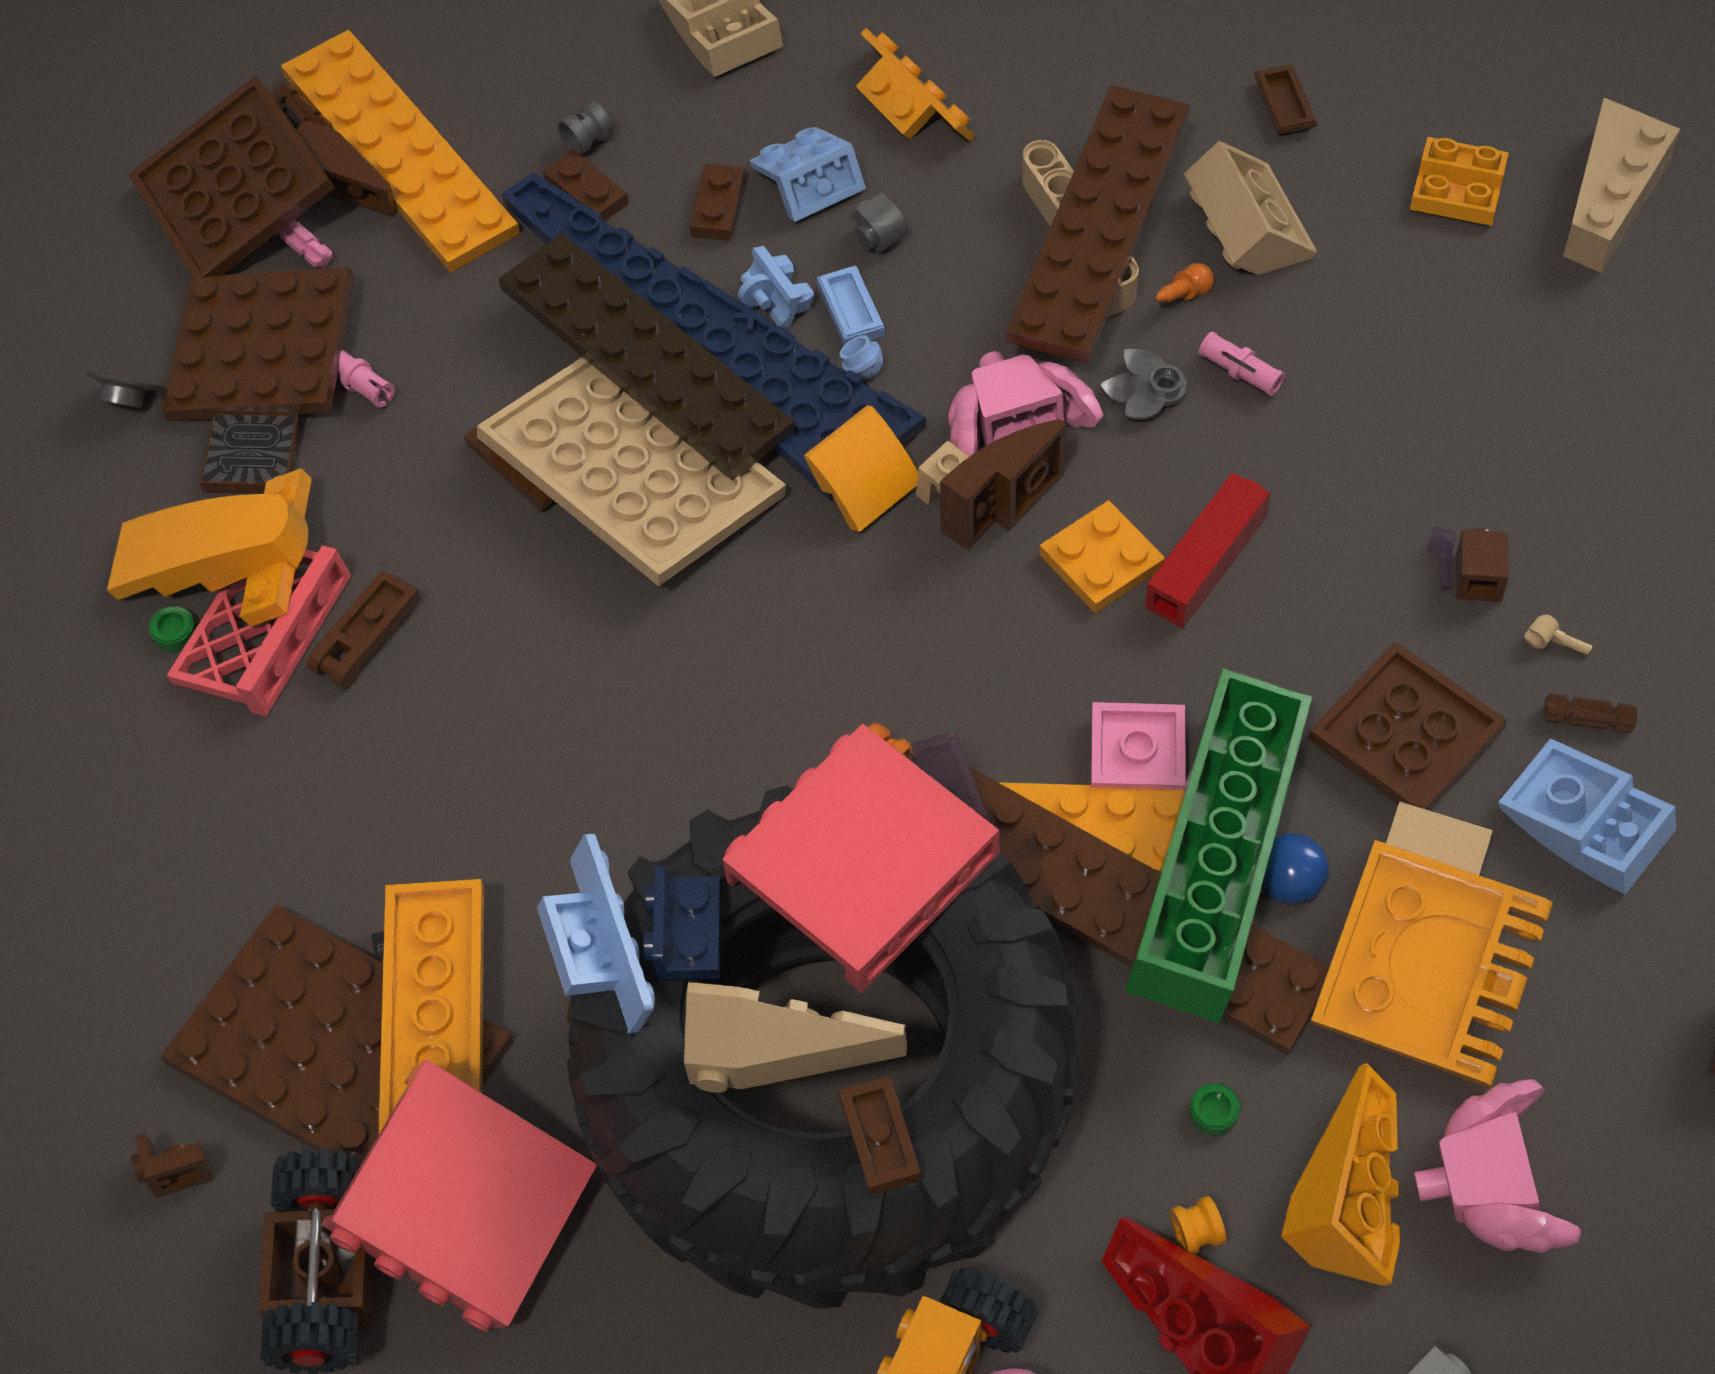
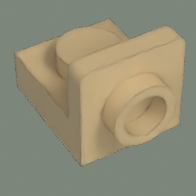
M945 442L918 467L916 496L927 505H930L940 496V481L956 466L969 458V456L951 442Z

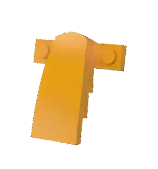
M300 468L266 481L264 494L235 495L200 500L166 508L123 522L107 591L117 600L154 587L166 597L201 583L212 593L247 577L240 618L252 627L286 615L294 573L304 556L308 543V526L305 520V513L312 478Z

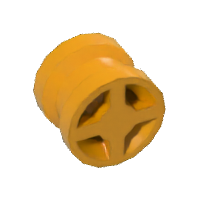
M1210 1196L1198 1198L1196 1204L1189 1208L1179 1205L1169 1209L1170 1223L1176 1241L1185 1250L1196 1255L1200 1247L1209 1244L1218 1247L1227 1243L1222 1218Z

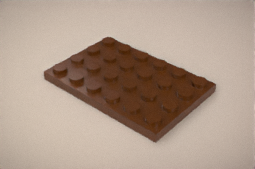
M275 905L160 1056L169 1067L320 1153V1149H329L330 1154L342 1151L346 1152V1157L354 1155L359 1158V1161H364L379 1135L383 963L284 908ZM484 1018L482 1087L514 1042L510 1032Z

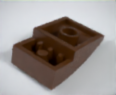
M1056 419L1015 431L980 449L956 466L940 481L941 533L969 550L995 522L1010 531L1064 475L1066 423L1061 419Z

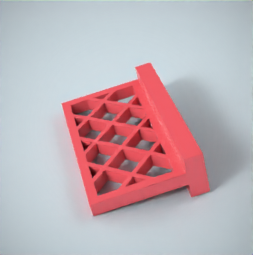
M321 546L318 552L305 550L299 566L303 564L310 566L304 576L293 580L287 614L252 627L248 625L240 629L237 618L240 617L242 603L235 606L231 604L235 594L245 590L247 577L221 588L166 675L169 681L175 685L244 703L251 713L267 717L351 577L338 550L326 546ZM231 622L234 632L210 641L209 636L214 628ZM266 631L268 632L261 646L247 651L245 640ZM238 644L241 655L218 664L215 653ZM206 657L209 658L211 668L195 675L187 673L192 663ZM246 667L236 686L224 683L222 676Z

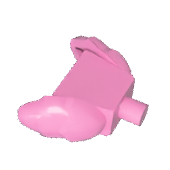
M993 351L985 354L980 360V368L974 369L971 373L972 384L963 386L955 395L949 408L948 423L951 427V443L970 457L979 450L981 432L985 446L1015 431L1056 419H1061L1075 428L1081 426L1095 427L1101 421L1104 414L1092 389L1082 380L1078 379L1077 375L1067 367L1052 362L1037 364L1029 355L1024 354L1005 360L1000 352Z
M1534 1079L1519 1080L1513 1083H1499L1483 1095L1471 1096L1466 1099L1449 1119L1444 1137L1439 1140L1442 1166L1414 1172L1420 1202L1450 1196L1455 1220L1465 1223V1226L1478 1239L1500 1250L1510 1252L1519 1248L1530 1252L1544 1253L1550 1249H1562L1577 1244L1582 1233L1578 1226L1540 1211L1539 1199L1518 1120L1542 1096L1545 1088Z

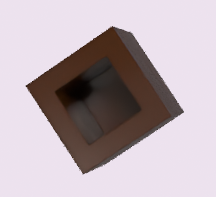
M1484 528L1475 530L1462 529L1456 551V599L1502 602L1508 581V532H1496Z

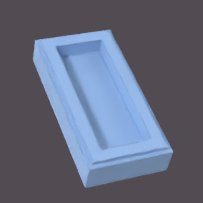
M857 266L817 277V287L843 345L863 335L868 336L870 340L885 337V327Z

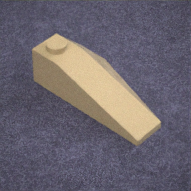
M688 982L684 1065L689 1084H695L704 1091L719 1093L726 1091L727 1088L745 1089L906 1056L907 1041L905 1025L846 1011L835 1012L831 1015V1018L820 1016L816 1011L807 1008V1002L790 999L787 1006L780 1007L759 1002L760 991L742 987Z

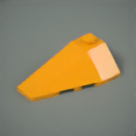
M1368 1063L1358 1067L1290 1198L1281 1237L1311 1267L1385 1286L1392 1284L1400 1245V1226L1391 1223V1199L1399 1197V1181L1391 1178L1390 1153L1398 1149L1396 1092Z

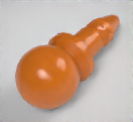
M1191 264L1184 271L1178 272L1174 276L1172 283L1163 286L1156 294L1155 300L1157 302H1171L1178 298L1190 300L1196 296L1205 295L1210 292L1214 285V274L1205 264Z

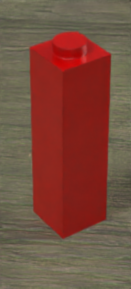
M1232 472L1147 583L1145 609L1184 629L1267 518L1271 492L1263 489L1259 483L1250 479H1244Z

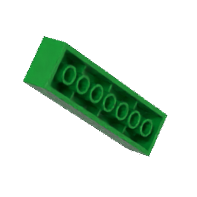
M1222 668L1209 703L1124 992L1220 1023L1234 991L1312 700L1311 696Z

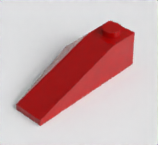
M1127 1217L1120 1218L1101 1260L1135 1309L1144 1311L1161 1334L1158 1340L1167 1353L1174 1351L1190 1374H1287L1311 1327L1266 1293Z

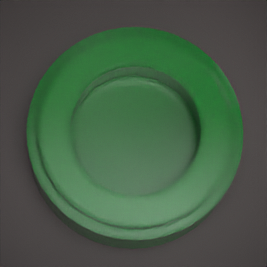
M170 606L159 610L149 622V633L154 644L166 652L183 650L196 629L190 612L178 606Z
M1211 1083L1201 1086L1195 1091L1190 1102L1189 1117L1198 1131L1209 1136H1222L1229 1133L1236 1126L1240 1113V1102L1237 1095L1230 1088L1222 1084Z

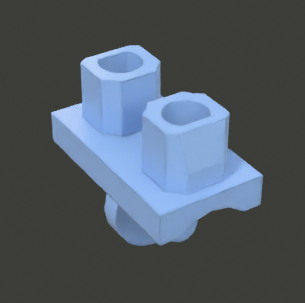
M764 246L754 247L751 253L753 255V263L740 278L743 284L738 291V297L748 307L759 305L761 309H766L777 326L789 328L796 313L809 310L814 292L807 282L794 285L791 283L794 269L792 262L786 254L772 257Z

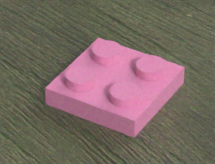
M1092 702L1091 788L1184 790L1186 784L1185 705Z

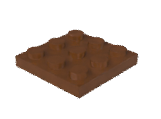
M1395 641L1310 729L1308 739L1398 805L1399 802L1430 810L1505 729L1507 719Z

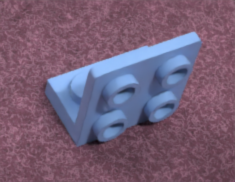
M817 127L807 128L798 132L795 135L796 139L786 144L769 145L760 151L759 156L750 160L752 169L776 181L788 218L794 222L866 189L852 144Z

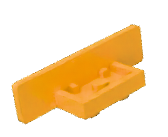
M867 28L861 32V35L883 57L856 87L906 138L911 140L936 111L970 142L976 137L966 126L971 119L954 103L948 108L942 102L947 95L930 79L924 84L918 78L923 71L906 55L900 60L894 54L899 47L885 33L881 32L876 37Z

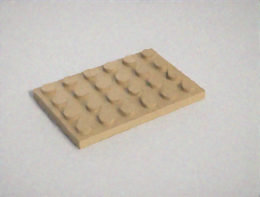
M583 357L477 425L478 439L657 586L662 585L785 497L786 484L758 462H755L731 481Z

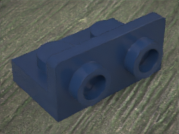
M655 866L654 884H646L645 887L647 915H653V930L644 932V957L646 962L654 963L658 980L720 978L722 897L720 876L669 878L666 866Z

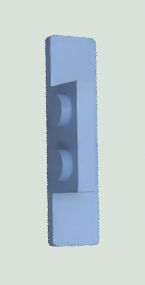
M584 834L570 859L580 893L543 896L537 906V910L565 996L615 991L628 1028L627 1033H637L641 1030L654 1009V991L651 984L645 981L639 964L638 944L633 937H630L624 920L622 898L619 894H615L609 876L608 857L604 851L600 850L595 834Z

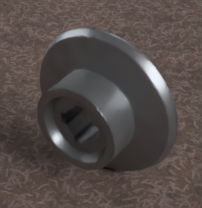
M86 371L87 376L101 382L98 400L142 408L145 391H155L163 388L160 385Z

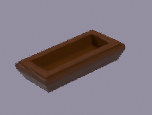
M1293 64L1254 72V77L1277 133L1280 136L1310 130L1317 126V121Z

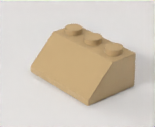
M1218 141L1184 173L1192 188L1190 190L1192 199L1203 208L1208 217L1206 225L1219 238L1224 247L1222 254L1233 268L1237 270L1242 268L1260 275L1313 259L1318 254L1268 163Z

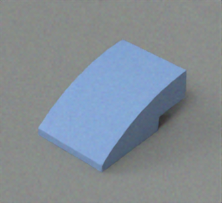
M1551 738L1498 802L1499 808L1510 819L1547 849L1583 873L1626 895L1676 831L1675 806L1634 788L1632 775Z

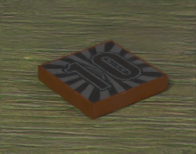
M213 413L200 479L202 491L264 493L266 481L292 472L301 428L299 415Z

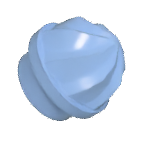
M865 335L850 340L840 351V357L843 360L842 368L846 373L849 370L861 376L863 380L875 377L883 365L881 347L877 342L871 341Z

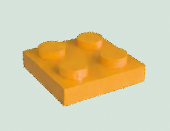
M1109 500L1040 544L1039 555L1095 614L1153 576L1165 561V557Z

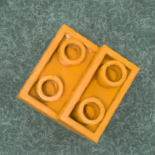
M1427 137L1410 210L1492 226L1509 152L1499 151L1490 146L1479 147L1458 143L1449 138L1437 139Z
M870 405L865 406L804 455L821 490L832 494L846 523L854 531H862L917 486L918 471L887 423Z

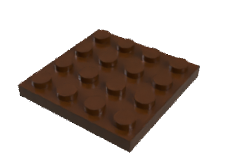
M257 75L128 174L196 281L203 277L224 275L335 188L268 88Z
M339 267L214 275L200 278L197 281L194 277H190L162 408L167 421L212 419L213 413L293 415L331 412L338 376L339 356L343 347L355 279L351 268Z

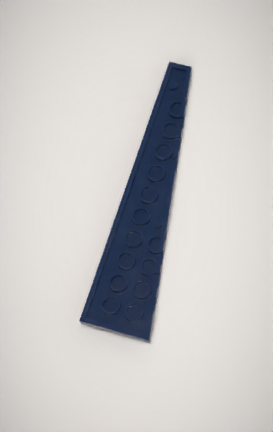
M531 173L501 194L503 205L546 244L560 234H564L795 421V432L773 450L828 500L833 497L832 494L821 490L804 455L865 406H873L902 445L926 428V417L885 391L878 393L863 383L861 376L851 370L846 373L830 363V357L817 349L811 351L796 342L795 335L772 324L765 316L686 267H676L665 260L662 252L654 247L650 249L644 247L634 240L633 234L622 227L618 230L601 220V214L586 205L578 203L574 197L537 174Z

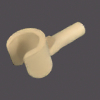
M1550 615L1537 617L1524 635L1526 642L1538 649L1545 648L1551 640L1586 656L1589 655L1592 649V645L1559 630L1558 622Z

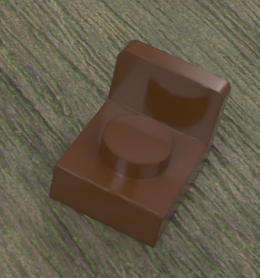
M146 1133L135 1136L139 1153L131 1155V1160L139 1184L147 1182L156 1198L215 1180L211 1162L200 1142L192 1145H174L163 1154L157 1155Z

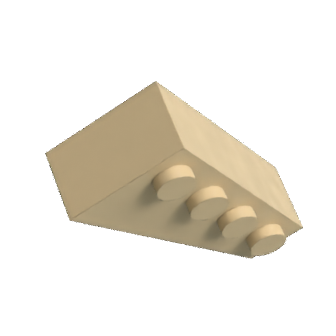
M1603 98L1563 257L1602 273L1670 164L1680 128Z

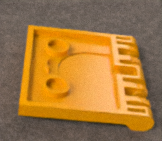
M1375 840L1316 1004L1311 1024L1445 1071L1467 1082L1491 1088L1498 1068L1483 1060L1460 1053L1461 1048L1490 1060H1501L1504 1051L1502 1048L1491 1041L1468 1035L1467 1031L1472 1019L1492 1030L1510 1032L1513 1024L1512 1019L1476 1004L1478 999L1489 1005L1512 1012L1518 1010L1528 978L1516 971L1491 963V960L1494 957L1503 963L1530 970L1535 959L1533 956L1521 949L1498 943L1502 928L1513 935L1530 941H1540L1544 930L1537 924L1507 913L1510 911L1519 917L1534 922L1547 923L1553 903L1544 897Z

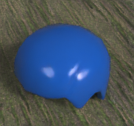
M1286 833L1274 838L1261 889L1275 902L1290 905L1300 904L1318 897L1326 881L1329 879V863L1322 847L1308 836Z

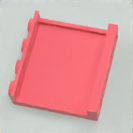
M862 724L851 735L846 734L839 738L833 745L829 756L816 769L812 767L806 770L798 779L795 789L782 802L776 801L772 803L763 813L760 823L747 836L741 835L729 845L722 860L727 883L732 887L738 881L746 885L843 965L846 981L862 993L1000 854L999 829Z
M425 1059L412 1068L404 1082L407 1087L334 1212L331 1216L324 1218L321 1226L332 1232L329 1237L330 1240L341 1248L352 1253H357L360 1248L375 1257L374 1266L381 1272L399 1280L405 1275L420 1284L417 1291L426 1299L441 1306H445L448 1301L464 1311L461 1318L473 1327L484 1332H488L490 1328L508 1327L597 1165Z

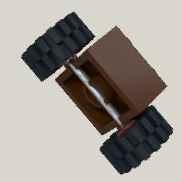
M303 1149L302 1154H298L295 1151L289 1152L287 1157L280 1156L277 1158V1162L273 1164L271 1207H274L276 1212H265L258 1312L263 1318L260 1359L267 1366L275 1365L274 1369L282 1371L290 1368L291 1373L308 1370V1374H317V1370L329 1373L334 1372V1368L340 1370L348 1368V1365L355 1363L358 1328L373 1327L376 1271L374 1262L376 1258L360 1248L357 1253L341 1248L330 1240L329 1237L332 1232L321 1226L324 1218L331 1216L363 1162L359 1161V1158L354 1155L346 1157V1152L342 1151L330 1154L329 1149H320V1153H313L311 1149Z

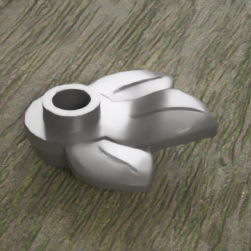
M1125 349L1123 359L1127 372L1112 377L1100 385L1102 392L1112 402L1126 405V418L1137 420L1156 416L1164 406L1179 403L1187 393V380L1179 368L1165 364L1158 354L1141 349Z

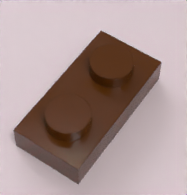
M575 150L570 151L543 171V177L546 181L574 197L578 203L586 205L601 214V220L604 222L629 204L627 193Z
M704 163L689 226L691 237L731 241L745 182L744 167Z
M887 1076L839 1090L840 1101L869 1196L921 1181V1172L891 1077Z

